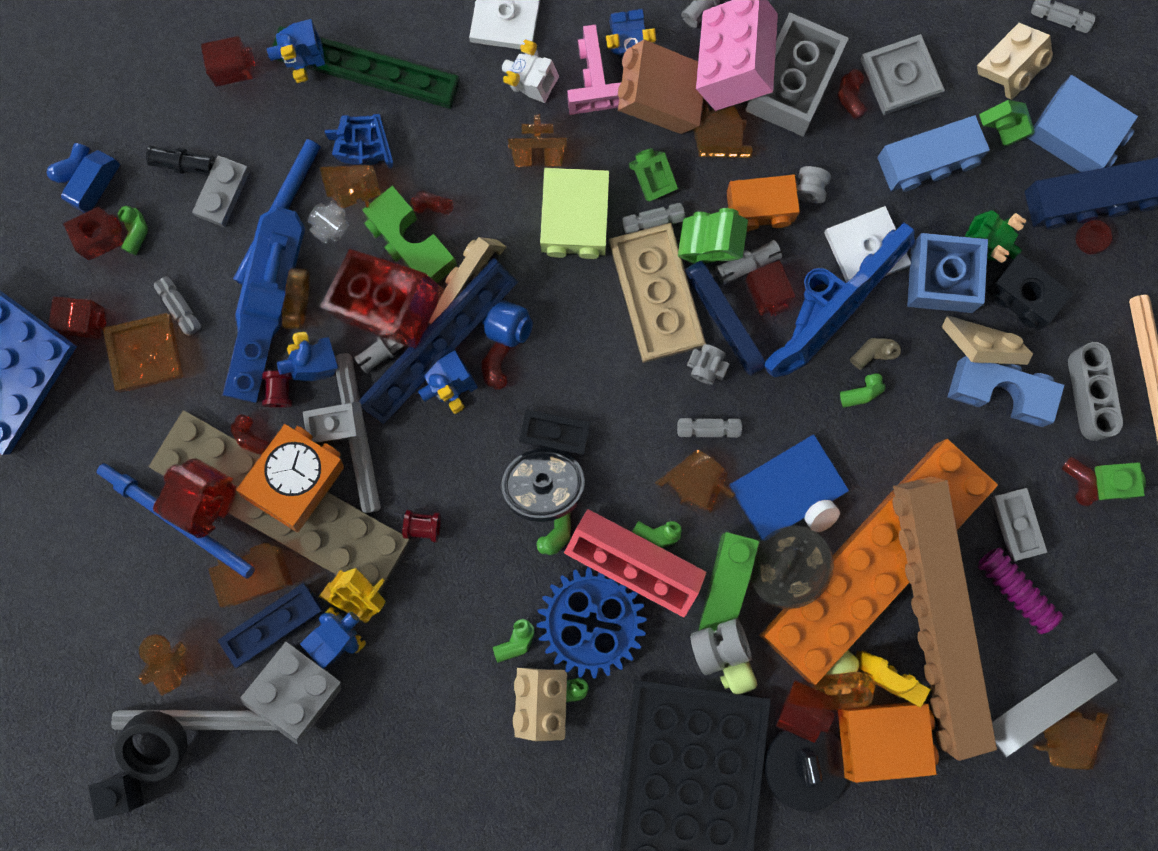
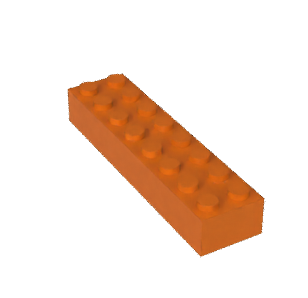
M948 439L936 443L899 483L903 484L928 477L948 480L957 530L998 486L995 481ZM894 490L813 576L814 579L809 580V588L813 590L800 598L794 597L759 635L808 683L816 685L909 583L905 573V566L907 564L906 553L899 541V531L901 530L899 516L895 513L892 503L895 496ZM817 577L820 578L818 583L814 582Z

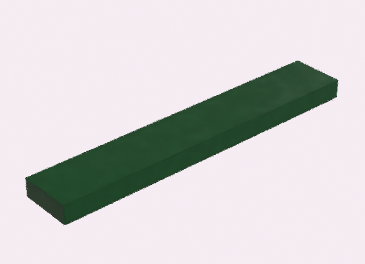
M279 26L277 33H279L286 27ZM275 37L273 46H277V39H276V37ZM321 38L325 65L317 67L316 64L306 66V69L448 109L452 107L460 82L459 76L325 38Z

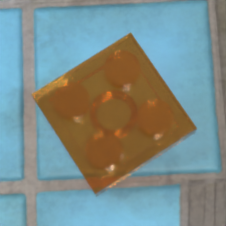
M168 313L103 328L115 391L121 393L184 377L172 318Z

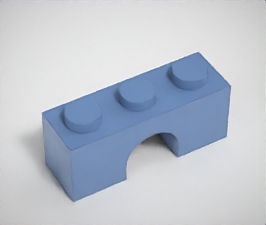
M965 356L957 362L947 398L981 407L989 403L995 387L1003 388L1010 393L1013 399L1011 418L1044 427L1055 421L1064 385L1053 382L1054 378L1046 374L1035 373L1031 375L1022 372V368L1014 364L974 363Z

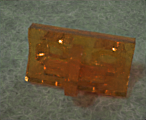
M534 114V124H522V134H534V138L508 139V149H512L515 167L532 166V149L544 148L545 166H562L564 148H567V138H541V133H554V123L541 124V114Z
M153 634L142 641L139 646V655L147 664L138 677L143 686L153 681L162 696L181 685L182 681L180 678L188 672L181 659L186 651L181 641L176 643L172 650L170 642L161 635Z

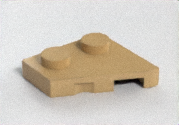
M946 316L942 325L946 333L969 360L974 363L1028 365L1033 355L1023 343L1022 338L1012 333H1006L951 316Z

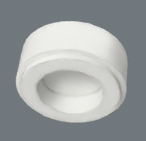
M821 500L808 509L805 515V522L812 531L822 532L830 528L837 521L840 511L831 500Z

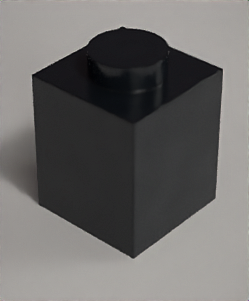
M128 774L88 785L95 821L127 813L144 805L139 780Z

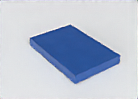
M814 434L728 485L762 542L767 541L805 518L806 512L815 503L821 500L833 501L849 491Z

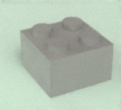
M285 642L241 696V700L247 708L299 745L341 691V682L289 643Z

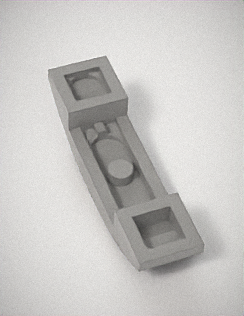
M1095 653L1091 654L993 721L992 725L997 747L1007 758L1118 680Z

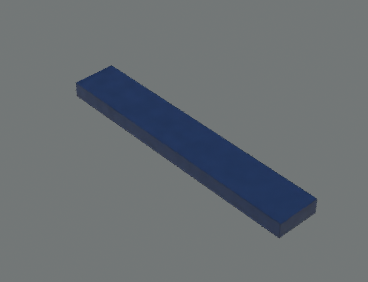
M493 258L358 401L361 402V408L384 425L426 380L424 375L439 359L453 352L487 316L488 312L519 281Z

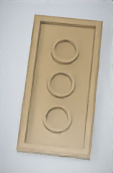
M667 223L610 238V248L642 362L645 363L702 348L706 342L683 262L678 257L679 248L672 224Z

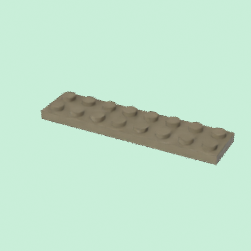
M184 410L182 411L150 463L149 468L335 575L340 570L346 572L357 568L372 586L383 578L385 581L378 590L379 594L381 593L411 539H404L401 533L329 492L325 494L301 530L296 533L243 499L236 491L262 454Z

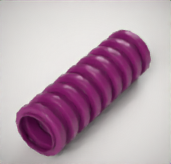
M994 548L982 557L978 562V569L986 571L985 576L993 579L992 584L994 586H1000L999 591L1002 594L1008 595L1007 600L1009 602H1015L1014 607L1016 610H1022L1021 614L1024 618L1029 617V624L1037 626L1036 631L1039 634L1050 632L1061 622L1063 614L1060 611H1055L1056 607L1053 603H1047L1048 598L1045 595H1040L1041 591L1038 587H1032L1033 582L1030 579H1025L1026 574L1023 571H1017V564H1011V558L1008 555L1003 556L1002 548Z

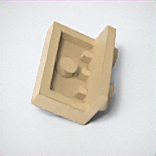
M1018 23L977 65L978 75L1004 85L1006 97L1012 100L1020 91L1027 88L1030 81L1041 69L1046 68L1051 62L1053 56L1051 36Z
M517 668V677L514 681L516 708L513 715L515 737L532 741L565 739L567 672L565 670Z

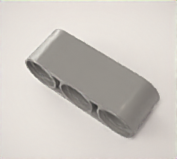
M1091 342L1070 354L1068 367L1081 433L1091 441H1099L1118 434L1123 426V419L1110 352L1105 345L1099 342ZM1085 353L1092 357L1093 367L1086 363L1084 359ZM1091 385L1098 389V399L1091 394ZM1098 417L1105 423L1104 432L1096 424Z

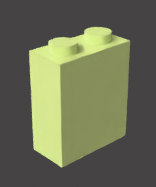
M544 168L541 252L556 258L565 257L566 254H579V257L584 259H596L599 255H605L609 171Z

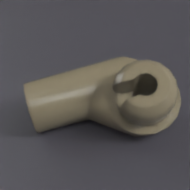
M870 338L850 358V361L856 368L862 370L872 359L894 360L898 358L901 353V347L892 339Z

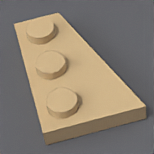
M478 237L477 240H472L464 250L463 256H465V259L460 267H455L447 276L445 283L448 285L443 293L436 295L429 304L428 310L430 313L425 320L432 324L484 269L494 252L501 255L507 246L497 239Z

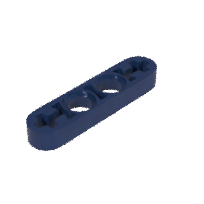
M698 261L686 268L685 273L689 282L744 370L750 376L765 368V361L704 263Z

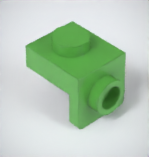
M1140 463L1095 467L1099 500L1131 499L1145 496L1144 488L1146 481L1141 471Z

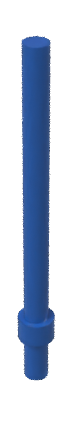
M106 463L98 467L97 474L111 483L113 489L123 497L134 499L244 578L248 579L253 575L255 567L140 488L138 482L131 476L120 474Z

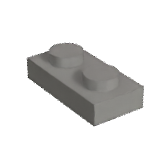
M218 155L192 213L196 217L226 227L250 173V169L245 165Z
M361 402L303 411L305 430L313 436L312 441L315 443L365 435Z
M1027 488L991 497L1011 562L1048 553Z

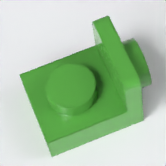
M1007 100L979 114L982 125L996 128L999 131L1002 144L1006 146L1033 135L1035 132L1026 103Z
M653 148L646 149L635 155L636 160L629 163L630 169L634 170L646 201L650 202L678 189L665 152H654Z

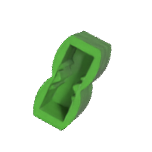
M731 208L719 209L718 213L713 214L695 212L694 216L683 219L678 257L690 263L702 261L704 264L715 261H734L743 258L748 219L740 216L737 210Z

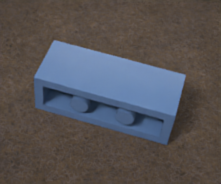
M976 115L886 145L877 158L890 191L902 188L903 192L920 186L922 184L921 181L930 178L933 181H939L951 175V171L962 168L963 171H968L979 166L982 163V158L990 149Z

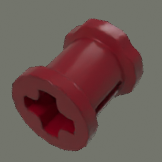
M279 371L263 372L262 378L266 380V399L262 401V406L268 408L291 407L292 400L289 399V380L292 379V374L280 375Z
M406 510L402 529L403 538L431 539V542L437 543L441 529V513L435 512L433 515L414 514L412 510Z

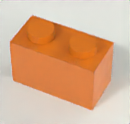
M795 175L736 180L729 183L727 189L728 208L737 210L740 216L748 219L747 231L756 230L760 225L772 224L773 228L787 227L792 224L791 222H795L800 212Z

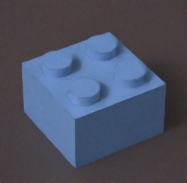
M921 233L915 240V244L911 247L907 307L973 313L985 303L988 239Z

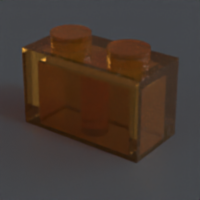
M263 543L250 548L249 555L240 557L255 567L253 575L248 579L218 559V565L208 570L220 608L232 607L292 586L293 584L281 547H270L269 543Z

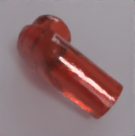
M853 69L843 76L838 92L839 100L854 120L861 117L867 111V108L858 98L860 84L864 82V75L857 69Z
M424 190L416 192V196L410 200V205L417 213H423L426 208L444 215L450 214L453 211V202L450 199Z
M495 342L481 363L484 382L495 390H501L507 384V376L502 374L500 363L510 351L508 346Z
M243 414L236 416L235 422L231 423V432L237 444L242 449L262 455L270 442L253 435L250 430L253 424L252 418Z
M1071 456L1062 467V470L1078 480L1079 491L1075 495L1077 502L1083 506H1090L1093 501L1099 499L1096 474Z

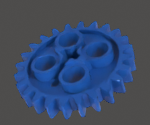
M587 567L585 577H581L575 569L573 570L574 580L569 581L565 576H561L563 587L559 588L551 584L550 587L555 594L553 598L548 596L542 597L549 606L548 609H538V613L546 616V621L537 623V627L545 628L547 631L546 634L539 638V641H550L551 645L545 650V653L548 654L556 651L558 655L554 661L555 665L562 660L567 661L565 672L568 673L573 666H577L579 677L583 676L585 669H590L592 677L596 678L598 668H603L605 674L609 676V665L614 664L618 669H623L620 661L622 657L633 660L631 653L628 651L630 647L641 648L640 644L634 639L635 636H644L646 632L637 628V624L647 621L645 617L637 616L636 613L644 607V604H633L632 600L637 596V592L634 591L627 594L625 591L626 586L616 584V581L611 578L606 579L605 575L598 573V576H593L590 567ZM582 592L587 596L588 606L584 611L576 612L570 608L569 598L573 593ZM614 599L620 603L621 612L617 618L608 619L603 615L602 605L606 600ZM590 612L596 613L597 620L618 624L621 626V630L614 631L594 627L593 632L586 631L587 625L562 619V614L567 613L587 618ZM567 626H576L581 632V639L575 645H568L562 639V631ZM601 633H609L614 638V646L608 652H601L595 647V639Z

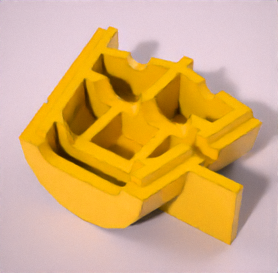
M357 568L346 572L340 570L333 581L326 585L319 597L347 613L350 611L355 613L359 620L367 623L373 615L381 611L385 604L384 598L378 592L385 580L382 578L377 584L372 586Z
M857 650L856 657L859 660V669L868 674L866 677L868 680L899 698L903 697L916 706L922 707L931 689L920 684L915 676L910 674L900 676L895 667L888 665L887 660Z

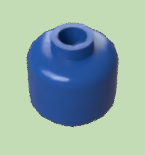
M501 300L488 312L487 316L482 320V324L484 325V332L487 338L509 347H515L528 339L532 331L533 321L530 319L526 308L506 300Z

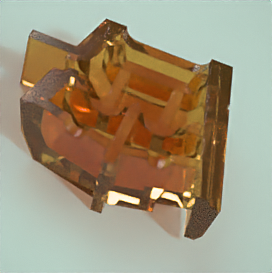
M703 97V114L701 115L700 126L693 129L699 157L752 158V146H742L743 131L747 121L741 119L735 106L732 105L717 111L714 109L709 111L708 103Z
M373 165L320 167L327 197H332L336 200V203L342 209L357 204L356 199L359 198L365 202V206L368 208V199L381 195Z
M699 450L694 451L654 483L661 488L668 482L681 498L679 502L681 505L683 502H687L710 513L714 508L720 491L730 499L735 495L723 486L728 475L727 471L714 459Z
M1073 711L1070 715H1067L1044 731V736L1048 739L1047 746L1033 745V748L1040 751H1048L1050 762L1053 766L1071 769H1094L1098 755L1097 752H1099L1109 714L1097 713L1096 721L1082 718V713Z

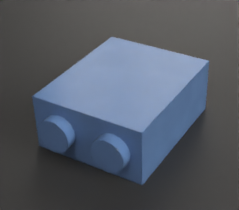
M1071 75L1057 90L1033 126L1034 134L1026 138L1078 171H1091L1111 167L1118 157L1114 152L1119 145L1123 147L1135 131L1131 126L1138 116Z

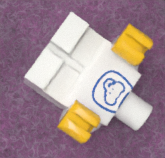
M525 39L523 41L525 45L521 44L520 46L521 52L525 54H519L515 62L507 59L504 61L502 71L507 73L508 76H504L503 81L510 85L513 91H521L528 97L545 103L559 75L552 60L539 57L537 44Z

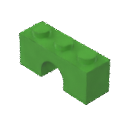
M393 186L362 209L368 219L364 222V225L375 238L380 235L388 243L384 247L395 262L401 259L408 268L404 272L416 286L422 283L429 290L455 267H458L454 257L434 234L421 243H410L404 239L406 229L417 218L413 209Z

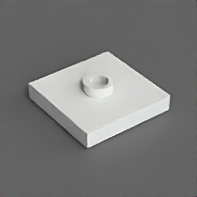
M476 0L469 36L470 42L520 49L521 44L525 45L523 42L525 39L533 42L540 0Z
M886 206L825 230V236L846 283L860 270L859 267L865 257L871 253L875 254L882 246L884 237L891 230H896ZM907 253L885 276L911 265Z

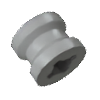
M805 166L800 168L798 175L800 184L796 186L798 199L809 203H823L827 196L825 186L830 183L831 174L818 167Z

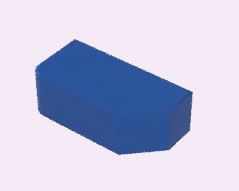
M99 150L85 156L64 188L61 198L72 207L89 215L121 164Z

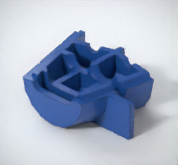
M380 114L359 117L344 115L341 116L337 130H325L328 140H335L332 155L342 163L361 166L364 171L367 166L385 160L388 168L393 167V160Z

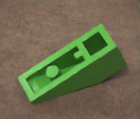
M728 532L721 535L698 631L708 627L716 631L718 624L738 619L752 573L759 544L758 540Z

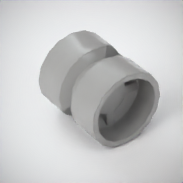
M737 618L718 624L716 631L708 627L691 633L692 649L698 666L704 675L723 670L726 663L733 667L752 660L745 631Z

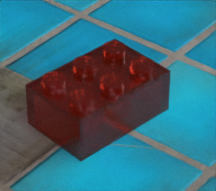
M349 249L320 307L342 323L416 349L444 289L424 272Z

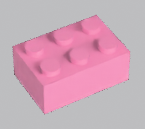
M731 0L703 11L696 90L715 111L773 92L778 13L768 0Z

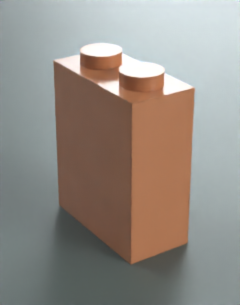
M642 40L628 48L622 59L624 69L622 82L618 88V111L679 134L700 126L703 96L696 90L698 61L647 40Z

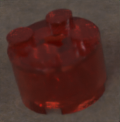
M198 458L190 459L181 466L174 464L164 475V482L166 484L160 497L154 503L153 511L194 537H205L216 528L212 525L216 518L219 516L224 519L229 512L236 495V485L231 483L234 479Z

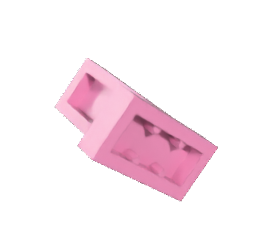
M596 25L583 26V39H578L580 59L586 58L588 69H583L585 88L567 90L570 115L618 108L619 104L618 88L621 82L605 85Z

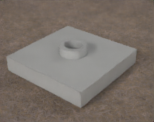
M922 34L862 54L860 58L883 115L941 96L945 92Z

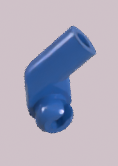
M74 143L70 158L51 164L47 168L49 179L57 183L68 182L83 158L89 154L90 148Z

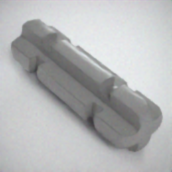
M1035 0L1032 5L1031 13L1041 18L1045 15L1047 20L1070 28L1074 25L1076 26L1075 30L1084 33L1090 31L1096 18L1094 14L1085 11L1081 14L1079 9L1057 1L1052 4L1050 3L1051 0Z
M681 203L669 205L668 209L660 207L641 212L637 217L635 214L626 216L622 219L625 234H629L640 229L645 230L664 225L668 222H672V224L682 222L685 218V211Z
M167 276L156 281L154 288L159 296H162L163 302L174 319L179 322L178 325L183 333L190 336L199 331L201 324L192 315L193 312L180 292L176 290L177 287L173 281Z
M681 418L677 422V433L680 437H691L693 434L696 437H722L727 435V437L738 438L742 434V422L740 419H728L727 421H723V419H697L692 421V418Z

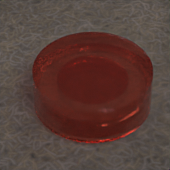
M1088 221L1076 233L1077 246L1087 254L1100 253L1112 241L1111 229L1102 221Z

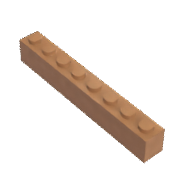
M928 477L893 486L895 496L892 503L895 513L899 516L901 526L899 541L905 550L907 558L905 573L913 590L914 598H912L911 605L919 622L918 641L924 651L926 660L924 674L931 686L932 698L930 699V706L937 718L939 729L936 732L937 742L944 752L958 761L995 751L997 747L948 480Z

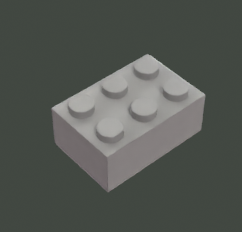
M789 12L776 40L773 92L749 100L746 112L804 137L849 38Z

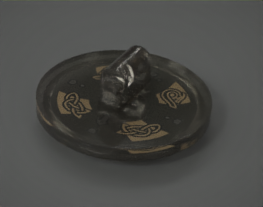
M801 526L780 528L766 536L758 545L750 576L752 585L767 603L775 607L795 609L806 606L819 598L828 587L834 570L833 555L826 541L815 531Z

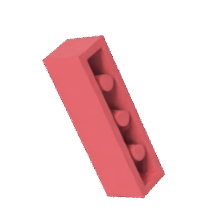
M589 509L585 512L564 551V554L683 618L698 596L706 575V571Z

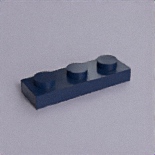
M302 583L218 639V642L234 668H240L324 610L307 583Z

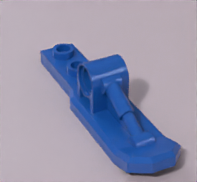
M276 206L259 217L235 313L238 333L222 396L252 403L257 402L271 340L282 325L305 232V227L295 211Z
M903 222L897 230H891L884 237L880 249L875 254L871 253L865 257L859 267L860 270L847 283L824 268L811 270L804 280L806 289L804 292L805 299L795 323L796 328L793 336L783 348L775 351L766 360L765 368L767 373L772 377L785 376L806 365L858 309L872 289L915 244L914 229ZM819 284L828 286L822 292L813 291V288Z

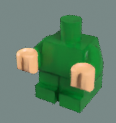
M991 210L975 216L964 237L988 239L987 260L1002 263L1006 261L1007 256L1013 259L1021 253L1022 249L1014 244L1018 236L1015 229L1017 231L1023 229L1024 225L1022 223H1026V219L1015 213L1011 218L1004 221L999 217V214Z

